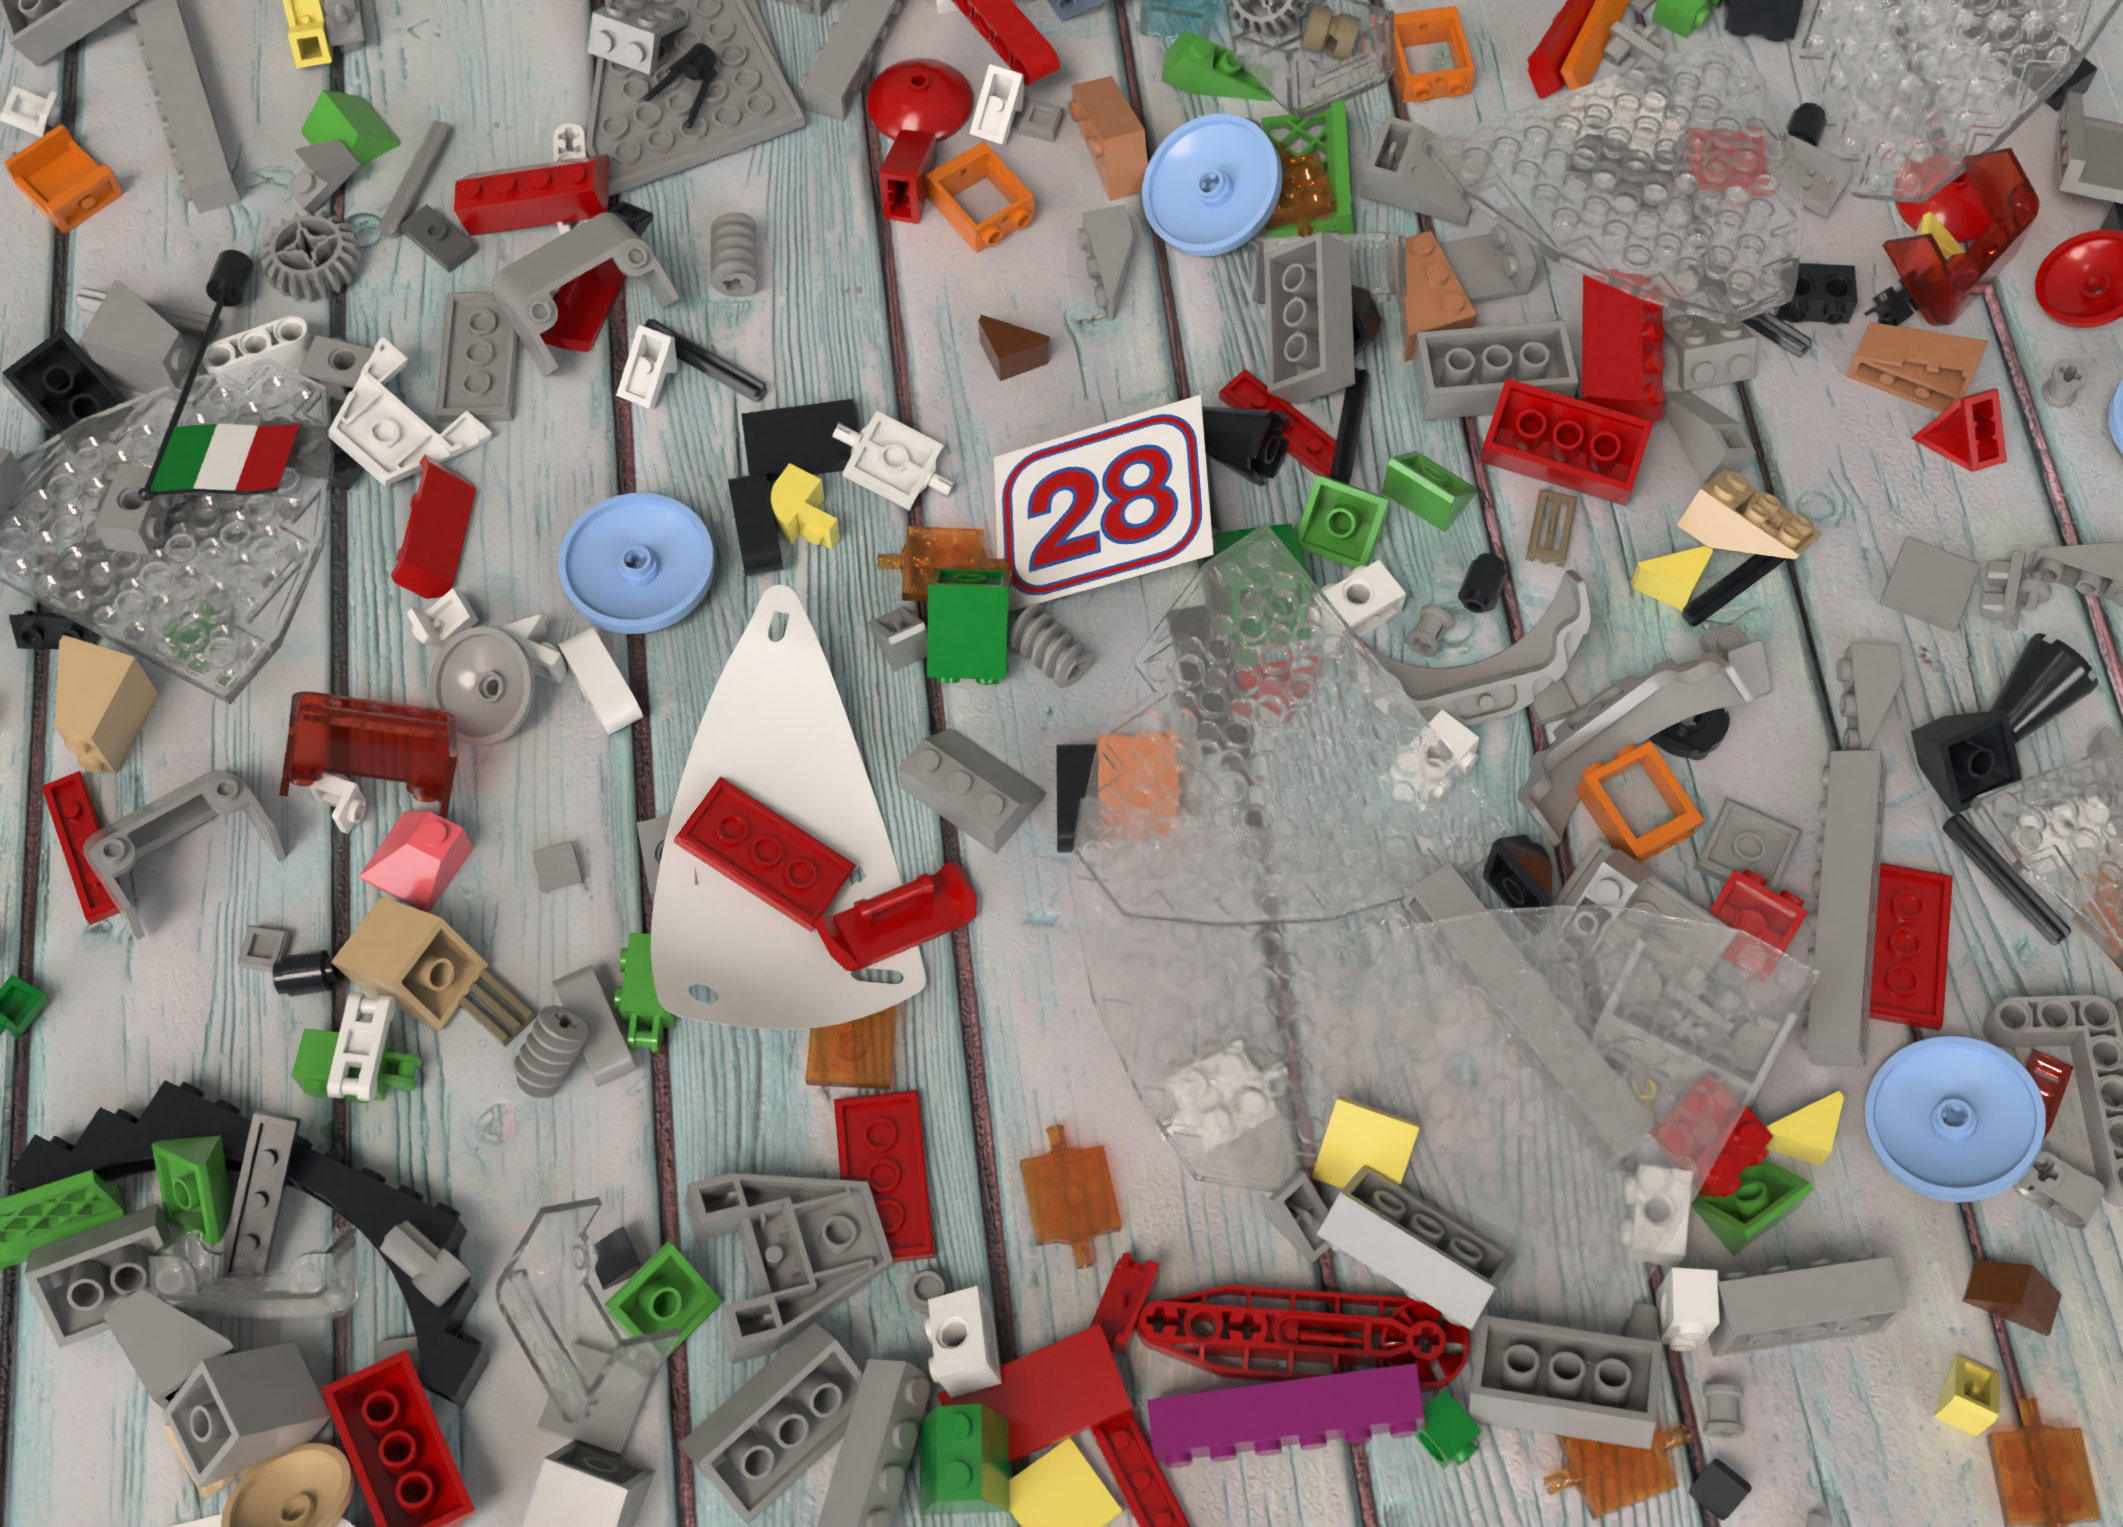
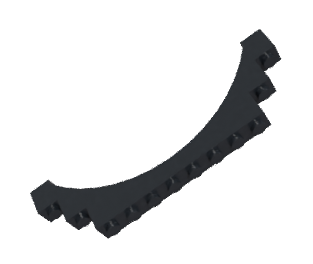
M164 1080L140 1119L119 1108L114 1114L100 1107L75 1146L57 1136H53L48 1141L35 1134L6 1177V1180L20 1193L93 1170L107 1183L131 1175L156 1171L152 1143L220 1135L227 1170L241 1172L252 1120L240 1116L239 1113L241 1111L223 1099L218 1098L216 1103L204 1099L203 1096L205 1094L187 1082H182L180 1086ZM297 1135L286 1185L310 1195L335 1210L361 1231L378 1250L391 1269L407 1303L417 1337L422 1367L418 1377L422 1387L464 1408L490 1362L483 1350L480 1349L483 1343L475 1337L459 1331L479 1296L470 1284L472 1278L469 1277L439 1308L412 1284L411 1277L379 1249L385 1240V1236L396 1225H400L407 1220L438 1249L443 1247L454 1256L468 1232L459 1219L461 1214L452 1207L440 1202L435 1207L423 1202V1196L405 1185H400L397 1190L384 1184L386 1178L374 1170L364 1167L359 1172L348 1167L350 1162L346 1158L331 1150H327L324 1155L311 1149L313 1146L311 1142Z

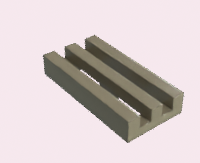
M1539 490L1525 560L1533 561L1534 558H1539L1543 564L1554 561L1556 566L1564 567L1577 497ZM1545 501H1552L1544 547L1538 548L1536 546ZM1560 503L1567 505L1559 551L1551 550Z
M483 968L478 974L480 976L479 979L522 1018L518 1021L515 1020L474 982L469 987L470 992L507 1024L510 1029L506 1033L502 1031L464 995L459 1000V1006L506 1047L535 1019V1016L531 1010Z

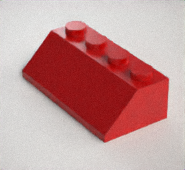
M608 154L469 174L455 183L454 212L469 236L557 224V222L564 223L591 219L598 214L608 213L610 158Z
M1591 272L1583 275L1581 399L1588 403L1655 422L1663 419V402L1665 400L1663 389V370L1665 369L1663 339L1665 331L1662 313L1665 301L1660 290L1651 286L1642 277Z
M1506 378L1483 444L1480 462L1626 506L1654 422Z
M407 1349L321 1388L377 1527H459L476 1513Z

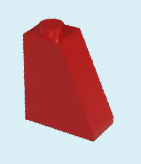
M900 129L879 173L884 219L914 224L920 223L927 197L925 175L934 170L937 160L936 134L926 133L921 130Z

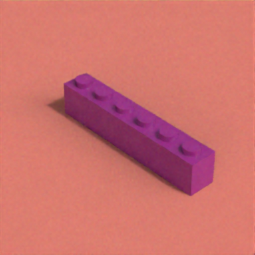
M1416 1363L1147 1400L1153 1455L1159 1463L1165 1462L1166 1467L1169 1468L1189 1466L1193 1464V1458L1210 1456V1460L1213 1462L1230 1461L1237 1458L1238 1452L1255 1450V1455L1270 1456L1281 1453L1283 1446L1300 1444V1449L1315 1450L1326 1447L1328 1440L1345 1438V1443L1360 1444L1371 1441L1373 1434L1390 1432V1437L1405 1438L1418 1434V1428L1426 1427Z

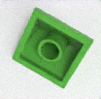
M322 90L301 129L302 135L310 145L336 139L342 140L361 163L359 167L399 146L398 140L362 96Z
M1412 451L1390 458L1387 464L1382 493L1446 532L1476 495L1478 489L1419 452Z
M1317 473L1296 534L1300 549L1352 568H1357L1361 565L1368 566L1385 527L1390 499Z
M221 1135L160 1140L152 1143L166 1222L211 1245L220 1242L229 1225L233 1208Z
M1764 1159L1758 1165L1753 1167L1747 1166L1739 1175L1742 1179V1184L1733 1194L1727 1197L1699 1195L1691 1201L1693 1209L1724 1246L1735 1256L1797 1210L1813 1190L1811 1183Z
M667 1241L604 1306L613 1322L650 1358L660 1365L723 1301L676 1247Z

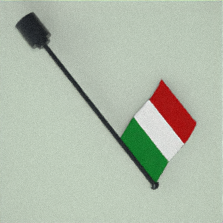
M222 251L218 255L209 277L206 293L216 305L145 487L140 488L138 491L139 498L143 501H150L155 495L193 492L251 495L271 493L279 490L300 429V423L278 426L220 423L177 426L223 306H237L242 302L254 271L252 260L240 251Z

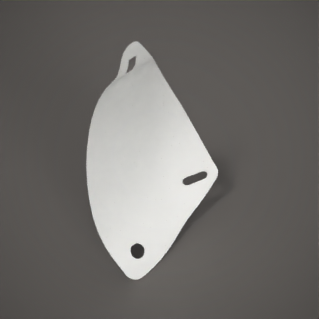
M785 585L772 586L762 595L751 621L719 678L698 728L681 778L667 829L655 890L651 924V964L658 1001L664 1009L676 1016L745 1028L775 1030L811 1029L837 1025L869 1016L921 992L926 985V974L919 946L865 967L898 971L904 977L901 983L888 984L858 981L852 977V971H846L830 956L816 927H814L812 932L808 931L673 843L676 835L717 779L722 777L856 865L854 870H857L859 867L862 868L867 876L861 882H855L852 885L849 876L823 915L834 916L853 908L855 901L863 898L867 900L902 885L876 798L817 636L796 593ZM774 611L789 614L784 637L778 642H773L768 638V631ZM695 868L699 885H695ZM695 984L708 986L717 993L718 1000L714 1003L700 1002L690 995L689 987Z

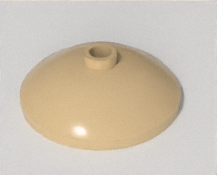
M323 1443L302 1444L270 1458L254 1467L234 1488L225 1504L221 1518V1527H334L345 1512L353 1494L354 1472L352 1466L340 1450Z

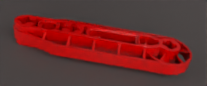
M1224 1285L1169 1299L1153 1301L1142 1309L1137 1321V1335L1141 1343L1148 1349L1222 1378L1282 1382L1326 1376L1293 1373V1361L1331 1364V1375L1337 1374L1338 1365L1375 1367V1369L1416 1363L1421 1392L1441 1390L1455 1381L1467 1362L1470 1348L1465 1326L1452 1324L1445 1318L1439 1326L1435 1322L1440 1315L1442 1316L1441 1311L1426 1302L1401 1297ZM1225 1295L1246 1296L1245 1307L1207 1304V1300ZM1251 1297L1290 1300L1289 1310L1251 1307ZM1295 1301L1333 1303V1313L1295 1311ZM1340 1303L1377 1306V1317L1340 1314ZM1384 1307L1397 1308L1389 1317H1384ZM1155 1319L1163 1320V1333L1154 1332L1153 1325ZM1178 1320H1184L1182 1336H1177ZM1198 1321H1205L1212 1325L1215 1332L1209 1337L1202 1338L1192 1332L1191 1326ZM1223 1323H1229L1227 1339H1221ZM1247 1325L1251 1327L1250 1330L1253 1334L1251 1340L1243 1339L1242 1326ZM1298 1328L1362 1333V1337H1345V1333L1309 1332V1330H1300V1333H1298ZM1371 1335H1381L1379 1350L1372 1349ZM1419 1339L1428 1340V1347L1433 1345L1429 1353L1419 1351L1421 1345L1416 1347ZM1298 1340L1299 1343L1303 1344L1318 1343L1344 1346V1343L1360 1344L1361 1350L1298 1345ZM1446 1342L1461 1344L1463 1352H1444ZM1191 1354H1199V1358ZM1204 1355L1243 1358L1242 1369L1221 1367L1204 1360ZM1248 1359L1287 1361V1372L1249 1370ZM1437 1363H1439L1446 1377L1438 1381L1431 1369Z

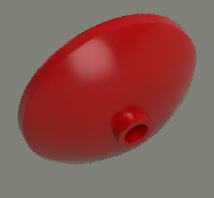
M928 58L908 59L889 66L875 78L870 86L867 98L868 112L873 124L882 134L894 141L900 129L921 130L926 133L936 134V143L944 141L962 129L971 115L973 105L972 91L963 74L945 62Z
M1932 153L1916 158L1904 167L1894 187V202L1897 211L1913 230L1917 231L1923 215L1931 212L1958 243L1971 242L1988 234L1998 223L2004 208L2003 191L1995 176L1977 161L1953 153Z
M2114 230L2085 232L2064 241L2049 253L2042 262L2035 280L2037 300L2048 317L2065 326L2090 328L2108 324L2123 316V232Z

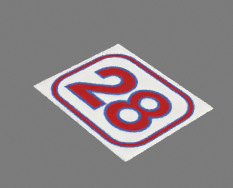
M1201 395L993 457L998 570H1012L1010 611L1214 555Z

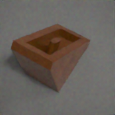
M980 316V343L1000 381L1049 363L1051 358L1050 336L991 317Z
M1976 1260L1973 1264L1962 1302L2042 1335L2049 1336L2062 1295L2033 1265Z

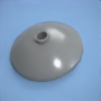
M479 626L463 630L444 645L434 662L430 676V700L434 714L444 730L453 738L463 743L487 746L507 739L523 724L530 712L534 699L535 675L531 659L523 645L514 636L501 629ZM498 683V684H499V689H498V692L496 693L495 687H496V684Z

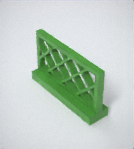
M1345 100L1332 101L1331 110L1262 118L1263 131L1274 144L1278 154L1283 153L1292 159L1282 169V181L1293 189L1283 199L1279 197L1275 210L1266 223L1267 238L1313 234L1321 231H1339L1340 238L1355 237L1349 127ZM1326 123V128L1317 137L1305 131L1312 124ZM1286 128L1291 131L1281 141L1270 135V129ZM1298 137L1309 143L1299 154L1288 147ZM1316 149L1327 155L1318 166L1307 160ZM1299 165L1310 171L1301 182L1290 176ZM1318 177L1329 184L1319 195L1308 188ZM1300 194L1312 200L1302 211L1290 204ZM1321 206L1330 212L1331 219L1315 221L1309 216ZM1283 210L1295 217L1288 224L1274 225V219Z
M93 1170L0 1199V1269L27 1261L30 1250L128 1215L122 1187L118 1183L108 1186Z

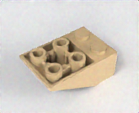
M1727 469L1721 471L1700 488L1677 524L1678 527L1710 548L1795 560L1822 534L1814 528V524L1809 519L1799 514H1792L1782 507L1781 502L1775 496L1759 492L1749 485V481L1745 476L1735 471H1728Z

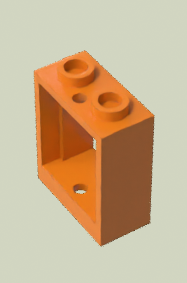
M1456 6L1389 14L1387 16L1384 39L1402 103L1471 94L1475 68ZM1447 41L1454 69L1410 75L1402 47Z
M985 141L925 175L927 198L976 253L998 244L1002 238L1017 229L1025 228L1035 219V196ZM987 177L1011 205L976 225L952 197Z
M1651 741L1639 747L1635 743L1630 744L1615 755V760L1605 765L1602 761H1598L1581 773L1583 778L1575 792L1611 847L1615 850L1620 849L1640 864L1693 836L1705 821ZM1641 764L1676 818L1636 839L1600 784Z

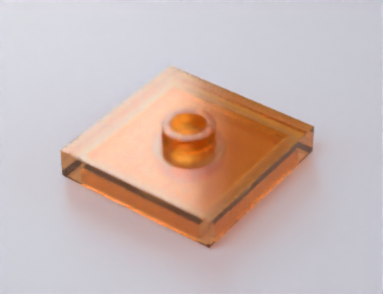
M897 1006L889 1007L853 1021L827 1027L811 1028L805 1078L806 1085L891 1090L898 1014Z

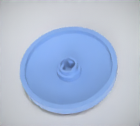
M1210 114L1183 124L1160 144L1147 166L1142 186V202L1148 222L1168 245L1188 255L1215 256L1242 246L1264 227L1278 203L1283 177L1279 154L1272 141L1257 125L1240 116Z
M654 493L622 494L592 506L571 525L561 543L558 555L560 582L564 594L573 609L593 625L604 630L622 634H641L657 631L673 625L686 617L705 597L712 583L715 569L712 541L705 524L699 516L683 503Z
M1939 1036L1906 1046L1890 1057L1878 1070L1870 1084L1865 1102L1866 1133L1877 1160L1903 1186L1920 1195L1936 1200L1972 1202L1990 1198L2006 1191L2030 1171L2040 1154L2044 1141L2046 1127L2045 1107L2042 1095L2032 1076L2022 1064L2004 1050L1974 1038Z

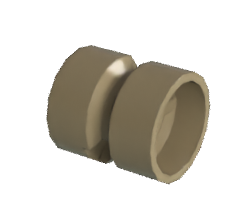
M1313 4L1302 35L1300 49L1316 54L1325 50L1329 58L1347 63L1357 36L1361 18L1345 13L1334 16L1332 9Z

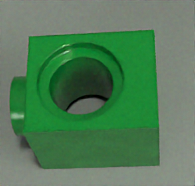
M1445 1389L1424 1407L1426 1427L1418 1428V1434L1414 1435L1443 1469L1453 1461L1458 1466H1461L1479 1449L1475 1442L1482 1432L1478 1425Z

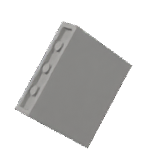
M2068 91L2056 122L2059 191L2123 204V123L2084 116L2083 95Z

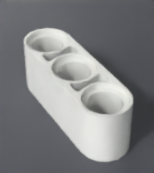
M287 316L209 344L202 361L215 386L225 390L234 389L301 365L313 342V338L302 318Z
M593 627L557 644L567 668L606 735H610L643 718L642 711L634 695Z

